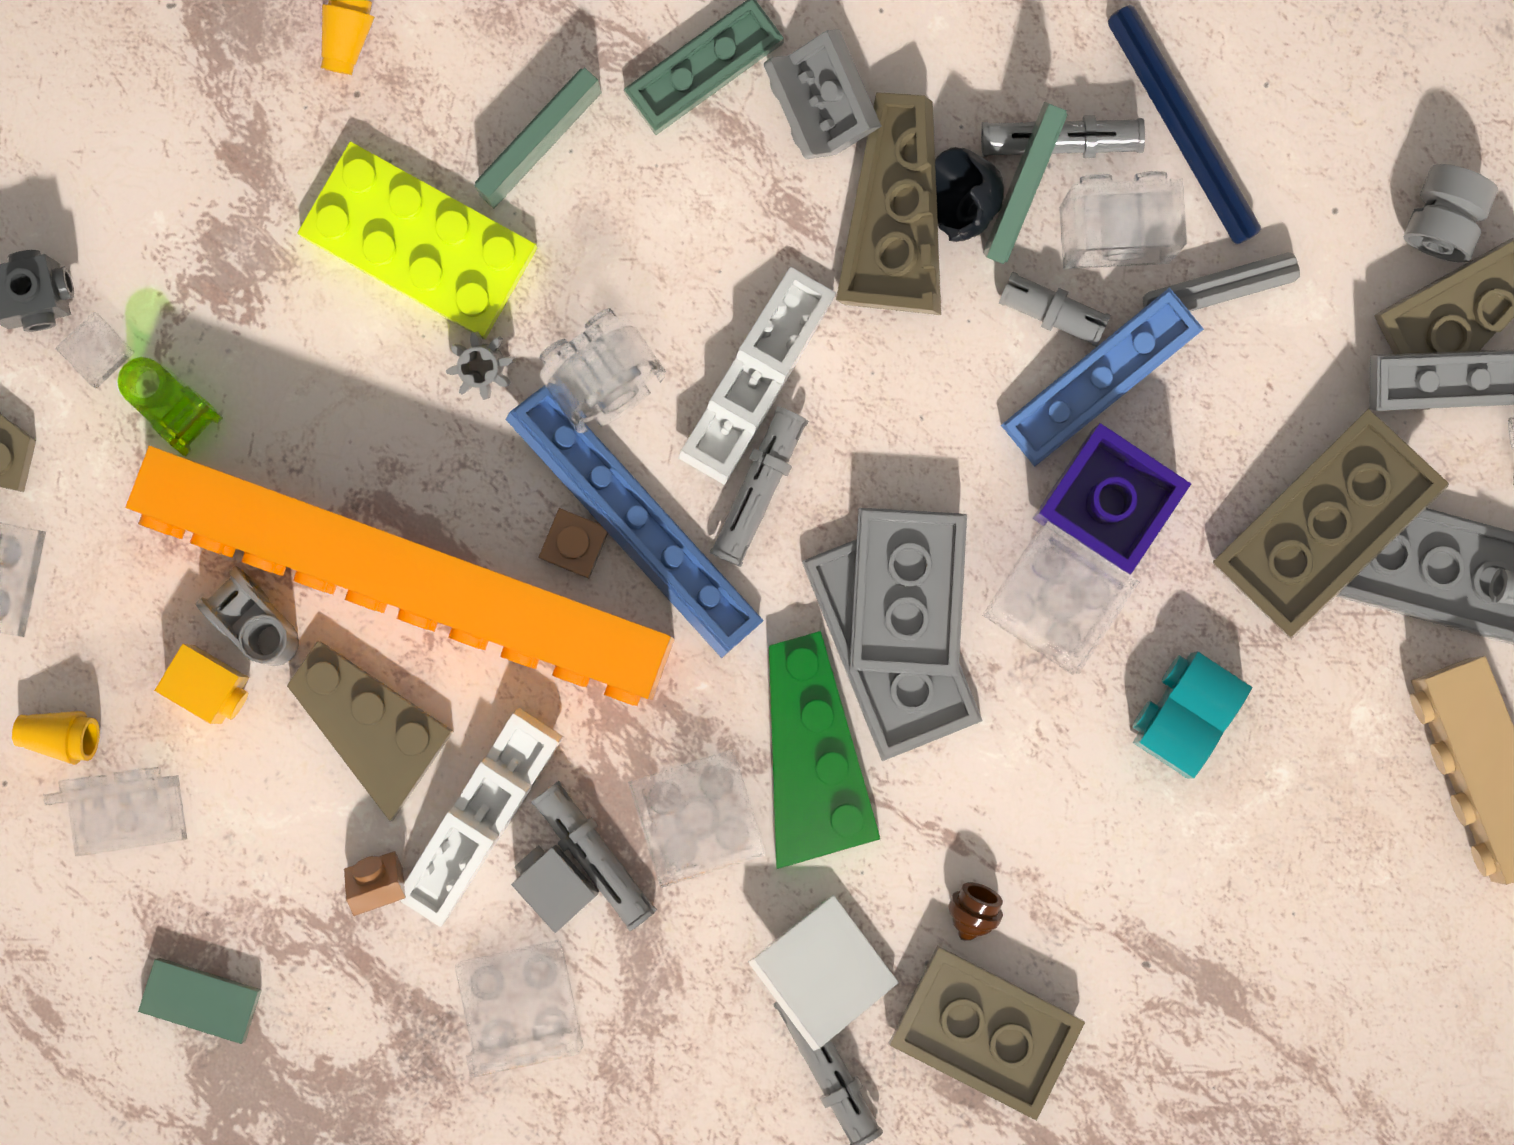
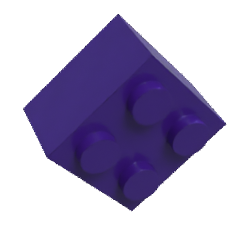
M1099 423L1090 431L1032 519L1120 578H1124L1132 574L1191 486V483Z

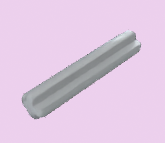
M1288 252L1150 291L1143 297V307L1145 308L1169 287L1189 311H1194L1295 282L1300 277L1298 261L1293 253Z

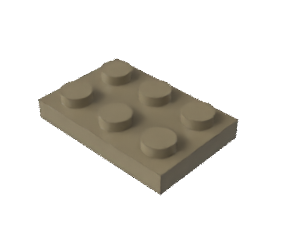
M937 945L889 1041V1045L1037 1121L1085 1021Z

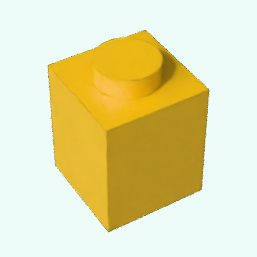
M182 644L154 691L209 724H222L226 717L230 720L234 719L243 707L249 694L243 688L249 677L195 645Z

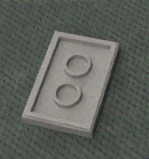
M858 508L849 670L959 676L967 514Z

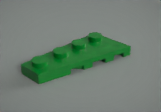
M821 631L770 645L769 666L776 869L877 841L881 838Z

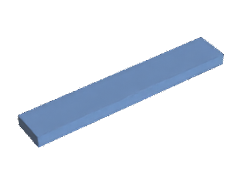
M549 383L545 384L509 412L505 420L721 658L764 621Z

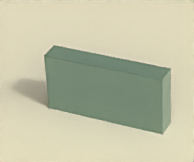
M157 958L154 960L138 1012L242 1044L246 1041L262 990L169 960Z

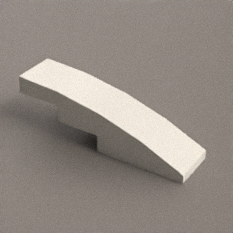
M792 267L788 269L739 348L736 359L711 397L706 411L681 449L678 459L718 482L726 484L835 298L836 292Z
M519 707L512 713L491 750L478 765L455 805L447 812L404 883L406 898L399 901L434 924L442 927L563 739L562 735Z

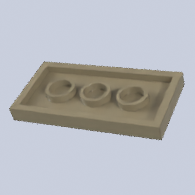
M1368 408L1213 561V564L1292 640L1448 487L1449 483Z

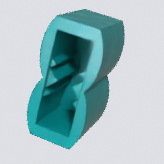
M1198 651L1190 653L1187 659L1180 655L1177 656L1162 678L1161 682L1168 686L1162 698L1157 704L1151 700L1148 701L1132 725V728L1139 731L1133 741L1135 745L1187 779H1194L1202 769L1224 731L1233 721L1253 688Z

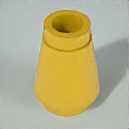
M328 0L327 5L322 4V69L346 75L353 74L354 65L357 63L375 18L370 15L372 2L368 0Z
M83 711L21 714L16 718L12 729V740L15 746L24 747L25 749L73 765L81 760H91L97 751L100 738L98 721L95 718L87 717Z

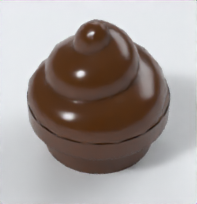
M968 882L963 884L960 891L953 893L948 907L953 917V925L959 931L958 934L961 940H973L977 936L990 933L999 926L1003 917V912L1000 909L1003 900L991 888L982 884Z

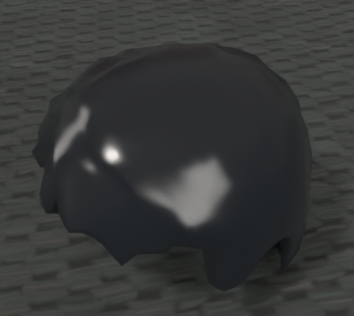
M953 147L941 152L935 159L938 228L948 235L949 241L959 242L980 235L988 227L990 221L993 220V217L1002 207L1004 185L1000 171L988 160L968 149Z

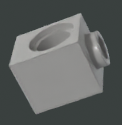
M538 845L514 867L521 876L511 885L554 933L560 930L599 894V891L557 845L551 847L546 853Z

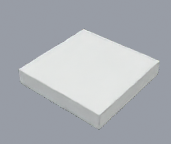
M834 895L823 901L748 961L813 1051L824 1046L899 983Z

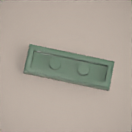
M746 0L624 88V93L653 133L657 135L784 43V38L757 1Z
M585 67L579 69L475 181L474 186L480 197L493 209L602 93L598 79Z
M1047 102L1043 103L983 253L986 258L1002 264L1008 262L1067 118V110Z

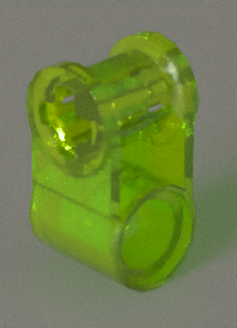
M139 357L131 359L123 365L119 372L117 383L122 396L151 423L152 428L164 440L185 457L192 451L190 444L211 422L218 424L223 419V416L198 392L182 382L170 369L151 358ZM154 370L159 377V387L150 397L141 398L136 389L137 380L144 372Z

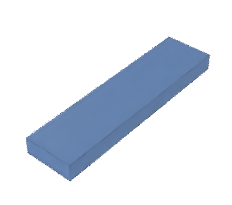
M1169 287L1001 426L1035 467L1197 336L1204 328Z

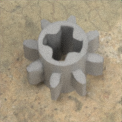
M477 331L471 333V348L466 349L459 344L452 345L450 349L455 355L459 356L457 365L448 368L446 373L459 375L463 381L459 389L461 395L475 387L480 389V395L485 400L491 397L490 383L495 382L502 387L509 386L511 382L502 372L504 366H508L515 361V357H503L498 350L503 338L499 336L492 340L490 344H482L481 335ZM477 351H480L483 360L491 359L493 363V369L485 373V379L481 378L479 371H470L469 362L477 358Z

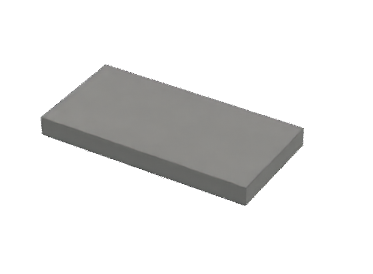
M1426 508L1336 597L1514 645V605L1492 602L1489 594L1490 583L1497 570L1506 569L1514 573V532Z
M856 540L802 561L882 761L983 721L960 664L958 677L849 670Z

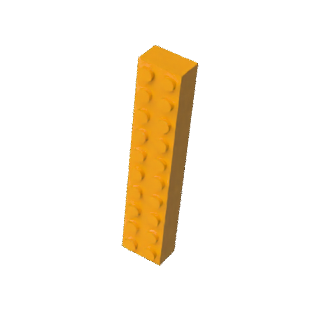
M148 446L125 507L141 513L138 522L141 526L179 539H183L186 530L193 533L190 540L191 544L233 558L236 549L242 550L245 553L241 562L280 576L284 575L286 567L296 570L294 582L334 595L337 586L348 589L345 597L346 601L381 613L385 612L387 604L400 608L396 619L435 632L438 623L452 627L448 636L450 639L482 650H486L489 641L504 646L500 657L529 668L536 669L539 660L555 665L552 676L586 688L590 678L607 684L604 695L633 706H638L641 697L653 700L675 640L667 634L152 446Z

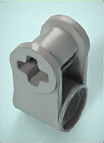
M234 566L229 571L231 578L209 599L202 597L196 603L197 608L250 660L271 666L284 665L297 652L299 645L298 633L293 625L270 603L264 591L244 571ZM274 626L280 635L279 646L271 654L264 655L259 649V635L264 629Z

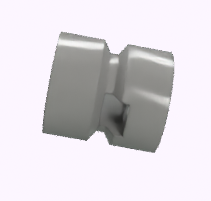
M1448 164L1433 165L1420 193L1425 206L1424 208L1414 209L1403 236L1404 240L1412 247L1433 257L1453 262H1468L1472 258L1482 233L1476 222L1488 218L1498 192L1497 185L1485 176L1466 168Z

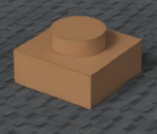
M559 508L538 558L590 579L608 532L600 524Z
M395 851L379 857H366L355 865L344 868L346 901L353 916L406 898L403 867Z

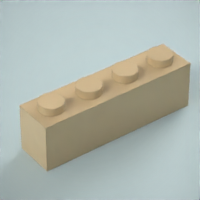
M1486 656L1470 657L1410 680L1415 693L1410 695V700L1419 721L1422 724L1428 723L1435 740V744L1430 746L1433 760L1441 774L1449 775L1456 793L1451 796V804L1460 823L1463 826L1469 825L1476 845L1471 847V853L1479 872L1484 877L1489 876L1491 882L1508 885L1514 883V725Z

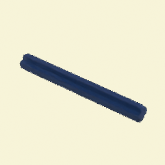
M1132 5L1117 10L1110 16L1108 26L1230 238L1235 244L1251 239L1261 230V225L1140 15Z

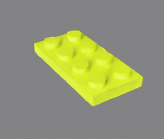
M351 141L297 232L306 241L472 333L478 331L484 340H486L537 250L535 243Z

